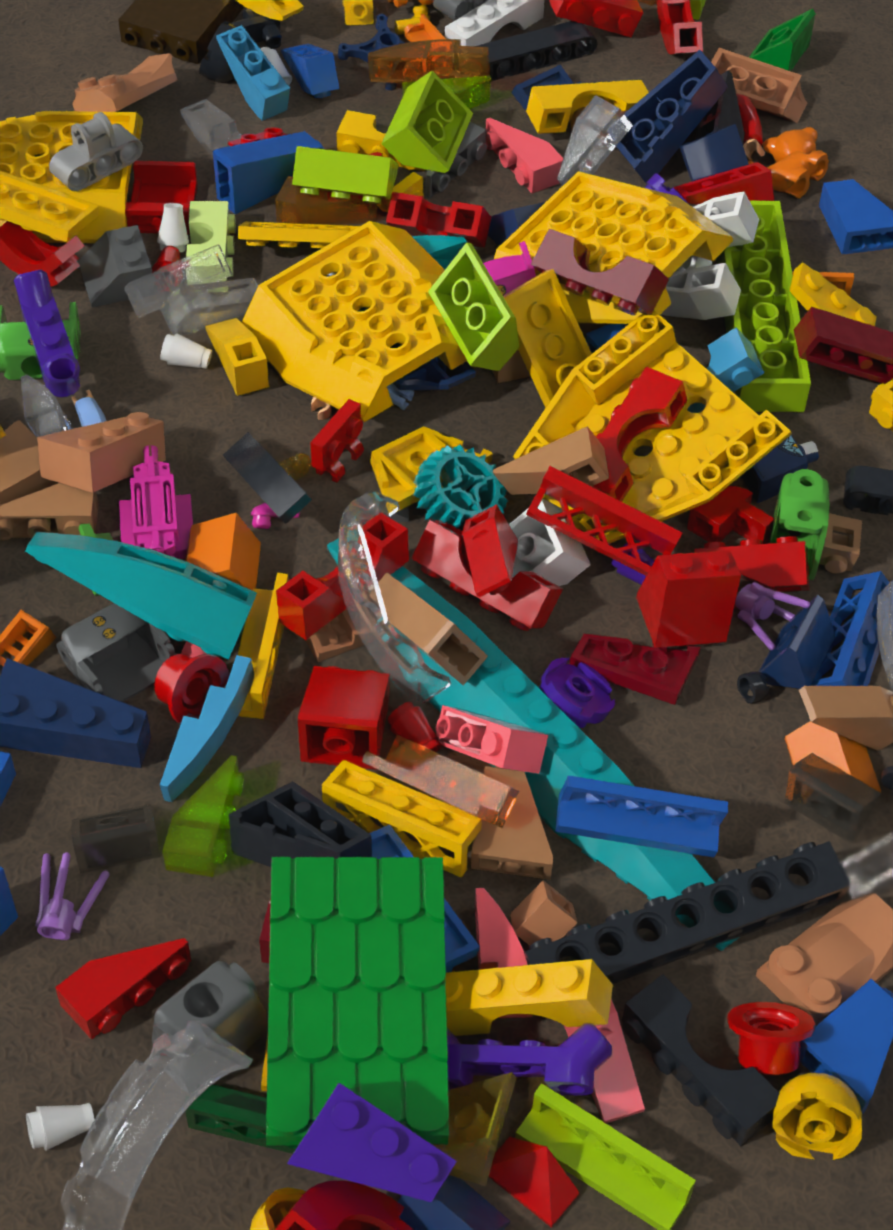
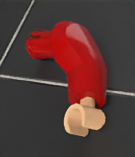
M736 94L745 132L743 147L747 159L752 161L751 155L754 151H757L761 157L765 155V151L762 148V125L750 98L743 94Z

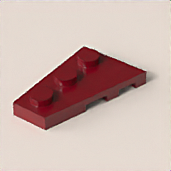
M584 633L571 655L570 665L577 667L580 662L585 663L599 672L608 682L676 705L697 661L701 647L687 646L686 651L667 649V647L655 648L654 644L652 647L633 645L627 638Z

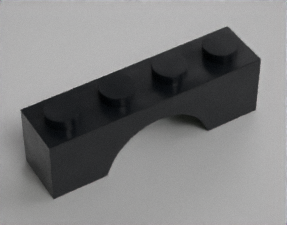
M662 974L625 1003L622 1017L623 1028L633 1042L637 1044L642 1042L653 1053V1061L660 1071L666 1075L672 1073L682 1084L684 1095L694 1106L699 1107L702 1105L713 1117L712 1122L715 1128L724 1138H733L742 1146L773 1120V1109L776 1106L779 1092L754 1067L741 1070L720 1069L706 1063L693 1051L685 1030L692 1003Z

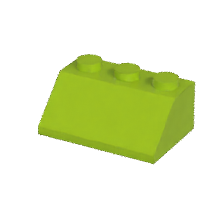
M432 70L407 87L381 144L402 165L446 173L450 170L473 113Z
M297 146L292 185L301 188L300 193L305 195L319 196V191L332 192V198L350 200V195L352 194L363 196V202L381 204L382 198H391L399 164L389 157Z
M466 243L429 289L428 293L469 365L500 371L519 348L516 318L473 245Z

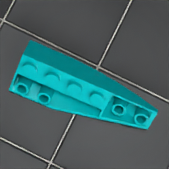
M36 532L25 550L37 561L53 567L156 628L165 631L172 639L188 641L201 647L207 654L217 657L222 656L228 660L257 592L187 561L155 550L114 540L73 534Z

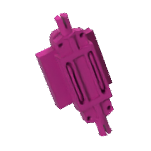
M149 445L143 448L144 463L133 467L134 478H130L131 499L119 500L121 542L155 550L178 559H186L189 532L193 525L191 494L176 495L174 475L170 473L169 463L158 462V448L151 445L152 456H150Z

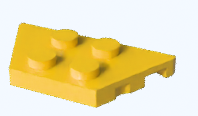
M423 426L372 451L370 463L388 512L392 515L420 500L413 496L417 487L413 482L418 474L420 465L424 460H427L431 453L436 450L440 451L447 445L452 449L458 445L463 447L464 441L444 436L438 431ZM483 448L480 454L475 452V455L478 457L486 454L485 462L488 464L491 462L493 453ZM440 475V483H442L443 479Z

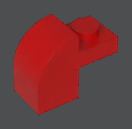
M728 486L710 502L690 510L687 529L708 542H721L733 530L746 539H760L762 544H766L770 540L774 518L763 510L751 505L753 492L741 487Z

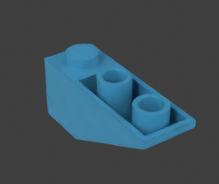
M241 25L216 35V39L246 102L257 117L263 121L286 111L290 87L244 27Z

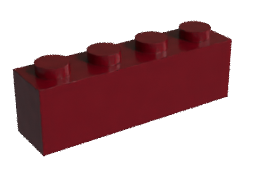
M812 306L794 328L799 358L886 384L893 379V332Z

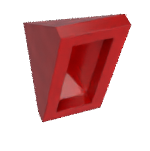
M509 1137L482 1168L484 1174L551 1228L580 1193L547 1146Z

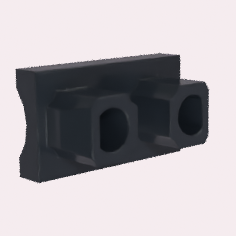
M244 9L243 19L231 23L236 27L242 25L256 44L257 42L264 41L270 49L281 46L280 20L270 19L262 15L254 16L251 9Z

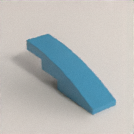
M236 655L226 687L221 688L210 685L199 719L183 716L160 782L164 801L173 802L200 775L224 742L243 707L253 682L254 670L251 658Z

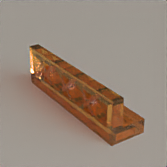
M399 735L396 736L386 759L367 751L362 760L367 765L503 828L520 792Z

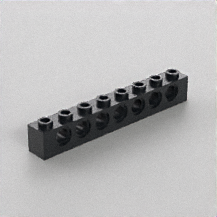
M830 841L817 846L815 842H809L797 847L790 856L779 859L778 855L767 857L758 862L756 868L742 873L741 869L731 870L720 876L719 881L705 886L703 882L690 885L681 892L682 895L667 900L666 896L654 898L644 904V909L629 914L628 910L618 911L605 919V923L592 928L590 924L577 926L567 933V937L552 941L551 938H544L536 941L528 947L529 950L525 952V957L528 965L560 962V959L565 956H572L577 960L592 959L609 981L614 984L841 900L851 887V883ZM789 875H800L807 885L798 886L790 880ZM759 887L764 889L769 894L770 899L762 900L757 898L752 893L751 888ZM724 901L728 903L733 912L728 914L719 912L715 908L714 902ZM687 915L691 917L695 926L690 928L681 926L677 922L676 916ZM642 928L650 929L656 934L658 939L653 942L645 941L638 935L637 931ZM604 942L613 943L617 946L620 953L615 956H608L600 950L599 944Z

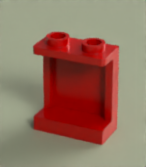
M135 161L133 164L134 186L131 202H126L125 208L127 227L138 225L140 233H159L164 204L178 203L183 205L187 234H190V201H196L198 186L196 164L194 162Z

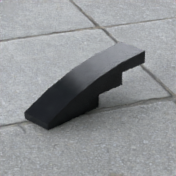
M249 432L223 454L226 460L285 524L312 501L308 494Z

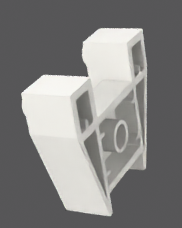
M744 191L715 197L693 207L733 237V242L728 247L754 242L759 218ZM692 255L669 277L666 289L671 305L661 315L701 320L735 315L741 289L726 263L712 265L711 260Z

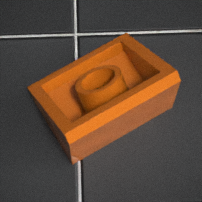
M237 513L192 525L189 532L185 561L253 591V588L256 589L261 542Z
M811 721L785 736L787 748L805 803L881 793L865 745Z

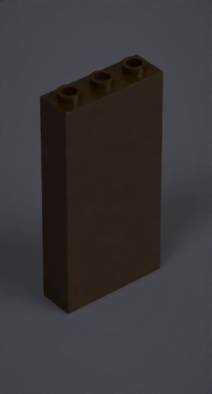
M135 0L118 19L121 42L158 54L170 53L173 57L182 61L199 64L208 53L209 43L221 23L224 24V21L232 23L244 6L236 0Z

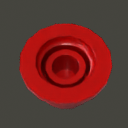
M176 654L168 658L158 670L155 679V693L160 701L168 705L172 718L181 725L183 716L199 719L210 685L225 688L230 673L226 663L215 655L201 654L191 657L186 654Z
M776 1002L741 1004L732 1008L727 1016L729 1028L739 1035V1063L745 1068L754 1067L762 1074L780 1075L795 1071L799 1066L801 1041L811 1037L815 1031L814 1019L807 1012L791 1005Z

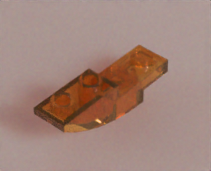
M439 39L409 42L382 48L368 53L370 82L414 83L432 70L439 78L488 79L490 74L489 47L461 46V39Z

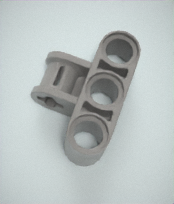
M98 112L94 114L93 119L83 124L76 123L71 126L73 145L57 152L52 157L49 163V170L70 190L79 191L137 161L142 154L143 145L139 139L122 125H112L104 113Z

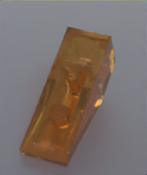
M291 176L287 177L275 199L276 222L349 225L367 223L368 221L375 222L377 219V204L363 202V196L351 194L350 200L332 198V192L319 191V196L301 194V188L292 185L293 177Z

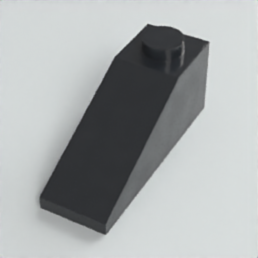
M727 70L721 76L728 85V88L698 124L695 140L736 124L743 144L745 132L733 76Z

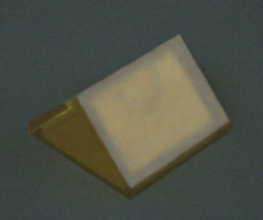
M512 1072L448 1090V1144L433 1146L457 1161L449 1175L486 1186L517 1079Z

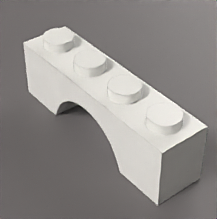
M488 0L445 26V38L453 46V56L451 59L458 62L460 54L465 49L491 42L498 30L510 22L522 30L543 18L544 0Z

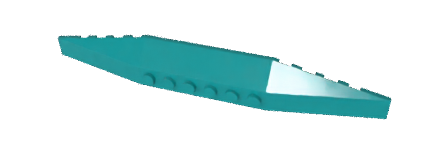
M356 528L327 544V549L337 565L342 562L348 553L357 530ZM404 566L391 574L400 583L453 622L488 656L468 681L462 685L388 624V631L382 635L387 641L390 651L405 670L406 677L440 713L442 705L523 726L548 735L540 773L525 772L539 816L554 832L556 829L559 793L568 775L634 786L620 768L467 616ZM555 832L563 839L566 837L582 849L581 852L595 862L598 860L616 873V877L626 884L629 882L642 891L649 900L660 896H666L667 900L682 895L681 892L685 888L695 883L703 882L705 886L715 883L693 855L689 853ZM724 901L714 902V906L719 912L725 914L733 912L728 903ZM677 915L679 921L688 928L695 926L691 917ZM738 938L715 947L722 951Z

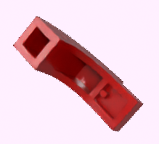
M657 0L659 27L667 52L670 55L696 53L698 50L703 52L702 22L694 21L690 0Z
M7 221L0 226V261L12 271L23 274L43 270L47 273L50 286L52 287L59 284L80 267L77 263L79 258L75 253L85 245L77 235L63 246L54 247L43 242L32 231L25 230L18 224Z
M333 1180L319 1183L308 1189L274 1230L414 1229L399 1218L405 1207L388 1195L364 1184L345 1180Z

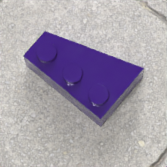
M338 1083L287 1164L432 1202L457 1161L341 1083Z

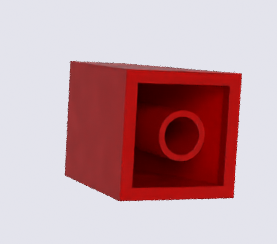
M730 550L658 555L636 596L655 648L722 643L727 641L741 578L740 571Z
M314 666L298 714L301 762L338 766L342 760H345L364 769L378 770L390 697V674L379 673L374 670L342 669L337 666Z

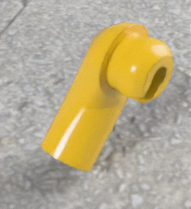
M426 5L415 6L413 8L414 16L411 19L396 20L394 23L396 34H405L404 29L409 24H419L421 14H424L430 21L428 7Z

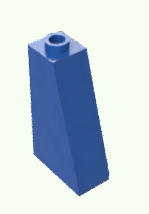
M303 131L216 149L213 151L217 199L219 201H228L229 210L236 215L292 186L297 146L317 149L324 148L318 140L313 139L308 133Z

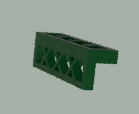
M201 1082L196 1097L188 1095L184 1106L188 1128L291 1154L298 1147L266 1146L267 1098L204 1082Z

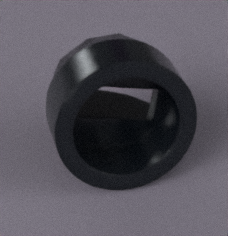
M751 671L738 677V691L747 703L760 701L768 695L770 686L766 685L765 679L768 678L765 674ZM749 690L752 691L753 696L747 694Z

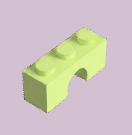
M190 201L189 230L191 244H187L185 265L188 289L227 288V277H233V257H228V255L235 254L234 236H230V233H236L235 214H229L228 201Z

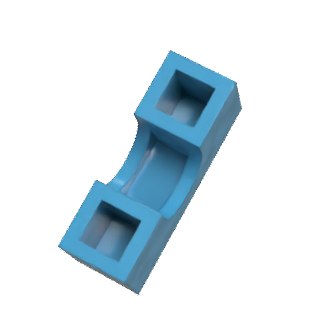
M737 328L732 329L707 345L711 359L706 369L732 392L764 374L753 344ZM694 403L688 407L687 411L699 413L706 406L702 403Z

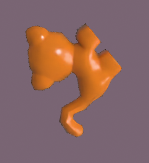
M806 127L802 130L785 131L779 136L768 138L762 143L763 149L767 153L772 154L776 163L767 167L772 172L773 190L786 192L800 199L809 189L810 179L819 181L824 177L828 170V155L822 150L816 151L815 142L817 141L818 132L814 128Z

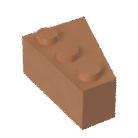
M135 412L126 417L37 437L41 477L92 493L134 475L133 467L144 463L143 448L149 445L150 456H152L151 445L158 448V462L166 460L164 422L150 418L147 413Z

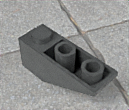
M470 122L450 170L446 173L427 170V198L430 199L438 191H444L451 180L457 175H463L467 167L475 160L479 161L483 158L487 150L486 129Z

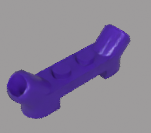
M43 270L19 274L15 277L14 284L23 321L26 323L38 358L46 389L56 397L73 395L80 387V366L74 356L56 305L48 275Z
M584 1023L558 1047L546 1046L544 1043L534 1040L521 1041L520 1046H509L491 1039L479 1040L478 1045L461 1044L447 1027L448 1091L472 1092L473 1076L481 1075L545 1077L544 1082L550 1089L560 1095H589L594 1092V1073L612 1056V1045L591 1023Z

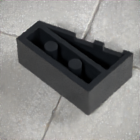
M293 781L229 814L232 854L271 867L272 857H334V859H338V857H372L371 834Z

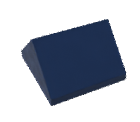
M819 595L810 601L811 605L809 608H802L782 627L774 642L775 649L769 651L758 671L767 676L768 679H765L767 684L798 689L804 686H811L836 637L825 601Z
M452 1170L432 1202L402 1195L398 1203L405 1207L399 1218L414 1230H504L510 1224V1220Z

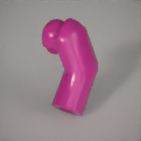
M266 503L254 507L250 515L253 516L252 526L258 529H269L271 517H278ZM300 512L297 513L293 518H299Z

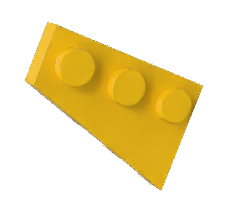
M801 263L794 269L789 291L807 311L812 306L875 326L876 315L867 307H863L848 296L844 290L837 288L826 280L818 271L811 269L805 263Z

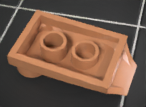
M718 48L711 63L717 68L720 75L727 70L732 73L736 94L748 96L756 109L795 123L799 122L807 105L800 85L802 75Z
M170 53L149 56L128 74L108 75L100 78L98 81H96L95 77H91L78 82L79 88L74 90L76 94L73 102L74 110L116 112L177 81L178 79L172 65L173 56Z
M876 893L841 902L788 945L774 949L769 960L757 969L756 977L784 1004L804 1010L811 1015L816 1027L870 979L877 983L893 969V909Z

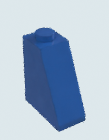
M854 179L823 184L819 207L841 254L893 248V211Z
M870 979L815 1027L811 1037L801 1041L800 1062L811 1073H825L837 1077L847 1084L860 1103L862 1115L865 1113L872 1098L893 1039V993L886 988L880 987L874 980Z

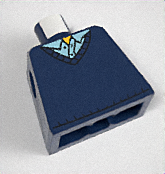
M791 434L741 475L749 491L753 492L756 502L759 503L778 495L782 479L786 474L807 469L808 463L817 461L819 458L817 446L813 441L798 445Z

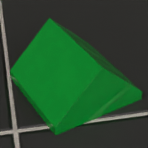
M810 9L770 29L749 58L791 71L810 45L816 15L814 9Z

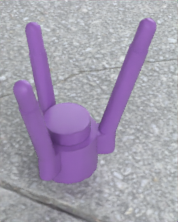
M753 582L743 587L736 598V607L740 610L738 618L747 623L770 650H774L775 644L754 619H767L772 612L788 621L795 616V614L775 605L772 599L803 608H809L811 604L809 601L765 588Z
M68 852L62 855L54 895L49 901L51 856L48 853L44 854L41 867L39 913L35 924L38 927V933L46 938L68 940L71 932L80 933L85 916L109 877L108 871L105 870L101 873L76 914L73 910L74 904L69 900L63 899L71 855Z

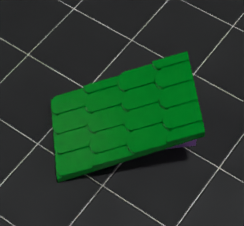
M272 857L266 1146H298L338 1083H341L430 1144H448L449 1102L443 857H424V859H419V857H381V859H377V857H338V859H334V857Z

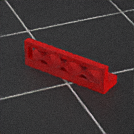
M549 466L544 475L541 486L526 513L527 516L647 576L652 566L641 561L637 550L651 547L662 553V555H671L682 535V532L552 466ZM546 494L560 502L563 512L549 515L539 510L538 507ZM584 513L592 518L596 529L583 532L575 528L572 517ZM614 530L623 533L628 546L616 549L608 545L604 533Z

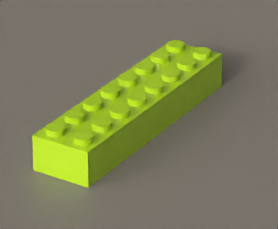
M750 201L759 218L754 242L727 247L716 258L717 264H727L741 289L735 315L724 317L726 333L737 328L753 344L764 374L736 390L735 395L754 412H764L765 410L769 412H804L811 380L807 360L799 358L794 328L800 322L797 299L789 291L793 274L780 201Z

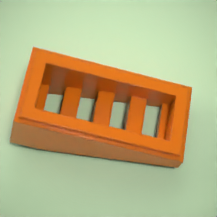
M20 610L0 635V665L4 667L6 659L1 655L6 651L15 657L13 661L28 666L56 639V636L48 626ZM26 632L33 635L30 640L23 637ZM16 641L24 646L21 651L12 646Z

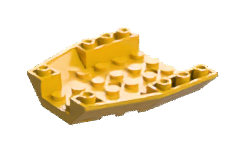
M41 111L36 112L35 115L20 118L10 117L0 121V171L99 205L98 217L77 234L82 243H96L106 231L127 227L125 208L132 164L79 191L70 190L49 170V163L52 157L57 152L73 145L71 126L76 123L83 124L93 119L94 114L98 112ZM102 112L108 117L112 125L120 124L137 139H141L143 118L137 112ZM0 220V226H2L7 221ZM32 231L45 243H67L65 241H56L46 234Z
M578 171L496 249L494 259L521 255L519 243L525 241L531 260H533L548 229H552L575 237L590 251L589 266L591 272L607 271L618 265L626 256H630L655 265L669 278L692 255L714 261L733 242V237L678 196ZM535 269L536 276L541 274L537 269ZM560 283L578 323L630 324L642 314L637 312L635 316L620 310L617 307L618 304L610 302L609 306L603 305L590 297L591 294L584 292L583 296L576 295L567 290L564 284ZM666 287L654 308L659 315L671 305Z
M368 221L258 285L242 320V323L256 336L267 361L287 384L337 409H340L348 399L361 404V420L363 422L393 406L387 388L388 385L438 356L450 370L467 361L428 293L445 269L406 230ZM330 273H334V274H335V275H333V276L326 277V276H327L328 274H330ZM363 307L368 308L365 311L358 312V310ZM396 343L402 344L398 348H390Z
M653 310L651 315L642 313L571 370L513 457L514 459L522 457L587 426L595 436L600 432L603 433L610 422L613 410L617 405L622 404L628 395L632 381L636 377H640L645 367L683 381L688 401L671 427L653 428L640 433L628 444L623 456V460L629 466L634 484L622 502L662 522L710 502L791 435V431L768 410H765L761 415L754 412L676 342L673 326ZM694 403H702L706 406L699 413L687 411L688 407ZM641 446L653 448L650 454L643 457L634 454L636 449ZM545 494L543 498L546 501L561 508L558 500ZM583 513L572 517L575 528L583 532L596 529L592 518ZM617 530L604 533L608 544L625 537L623 533Z

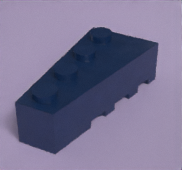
M698 50L605 129L604 132L646 183L655 173L659 174L726 91L728 85L717 68L701 50Z
M6 659L0 675V747L142 768L151 739L146 711L11 659Z

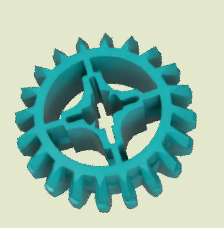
M447 445L440 451L436 450L420 465L418 474L413 482L417 486L413 496L420 499L417 508L426 509L425 520L433 519L444 523L448 522L453 527L462 531L465 520L496 504L503 514V510L508 502L505 498L507 490L493 474L496 464L489 465L485 462L486 454L480 457L476 456L474 447L466 452L461 445L453 449ZM440 475L443 479L442 483H440Z

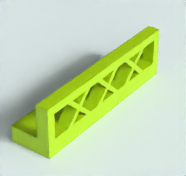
M542 1083L534 1093L531 1111L515 1134L517 1139L547 1146L564 1170L657 1230H671L691 1198L696 1182L695 1179Z

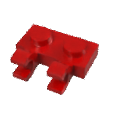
M348 399L310 442L312 467L316 468V473L319 475L328 471L332 475V481L336 483L345 475V468L338 460L343 450L347 449L351 453V459L355 461L364 452L363 444L357 438L363 427L360 403Z

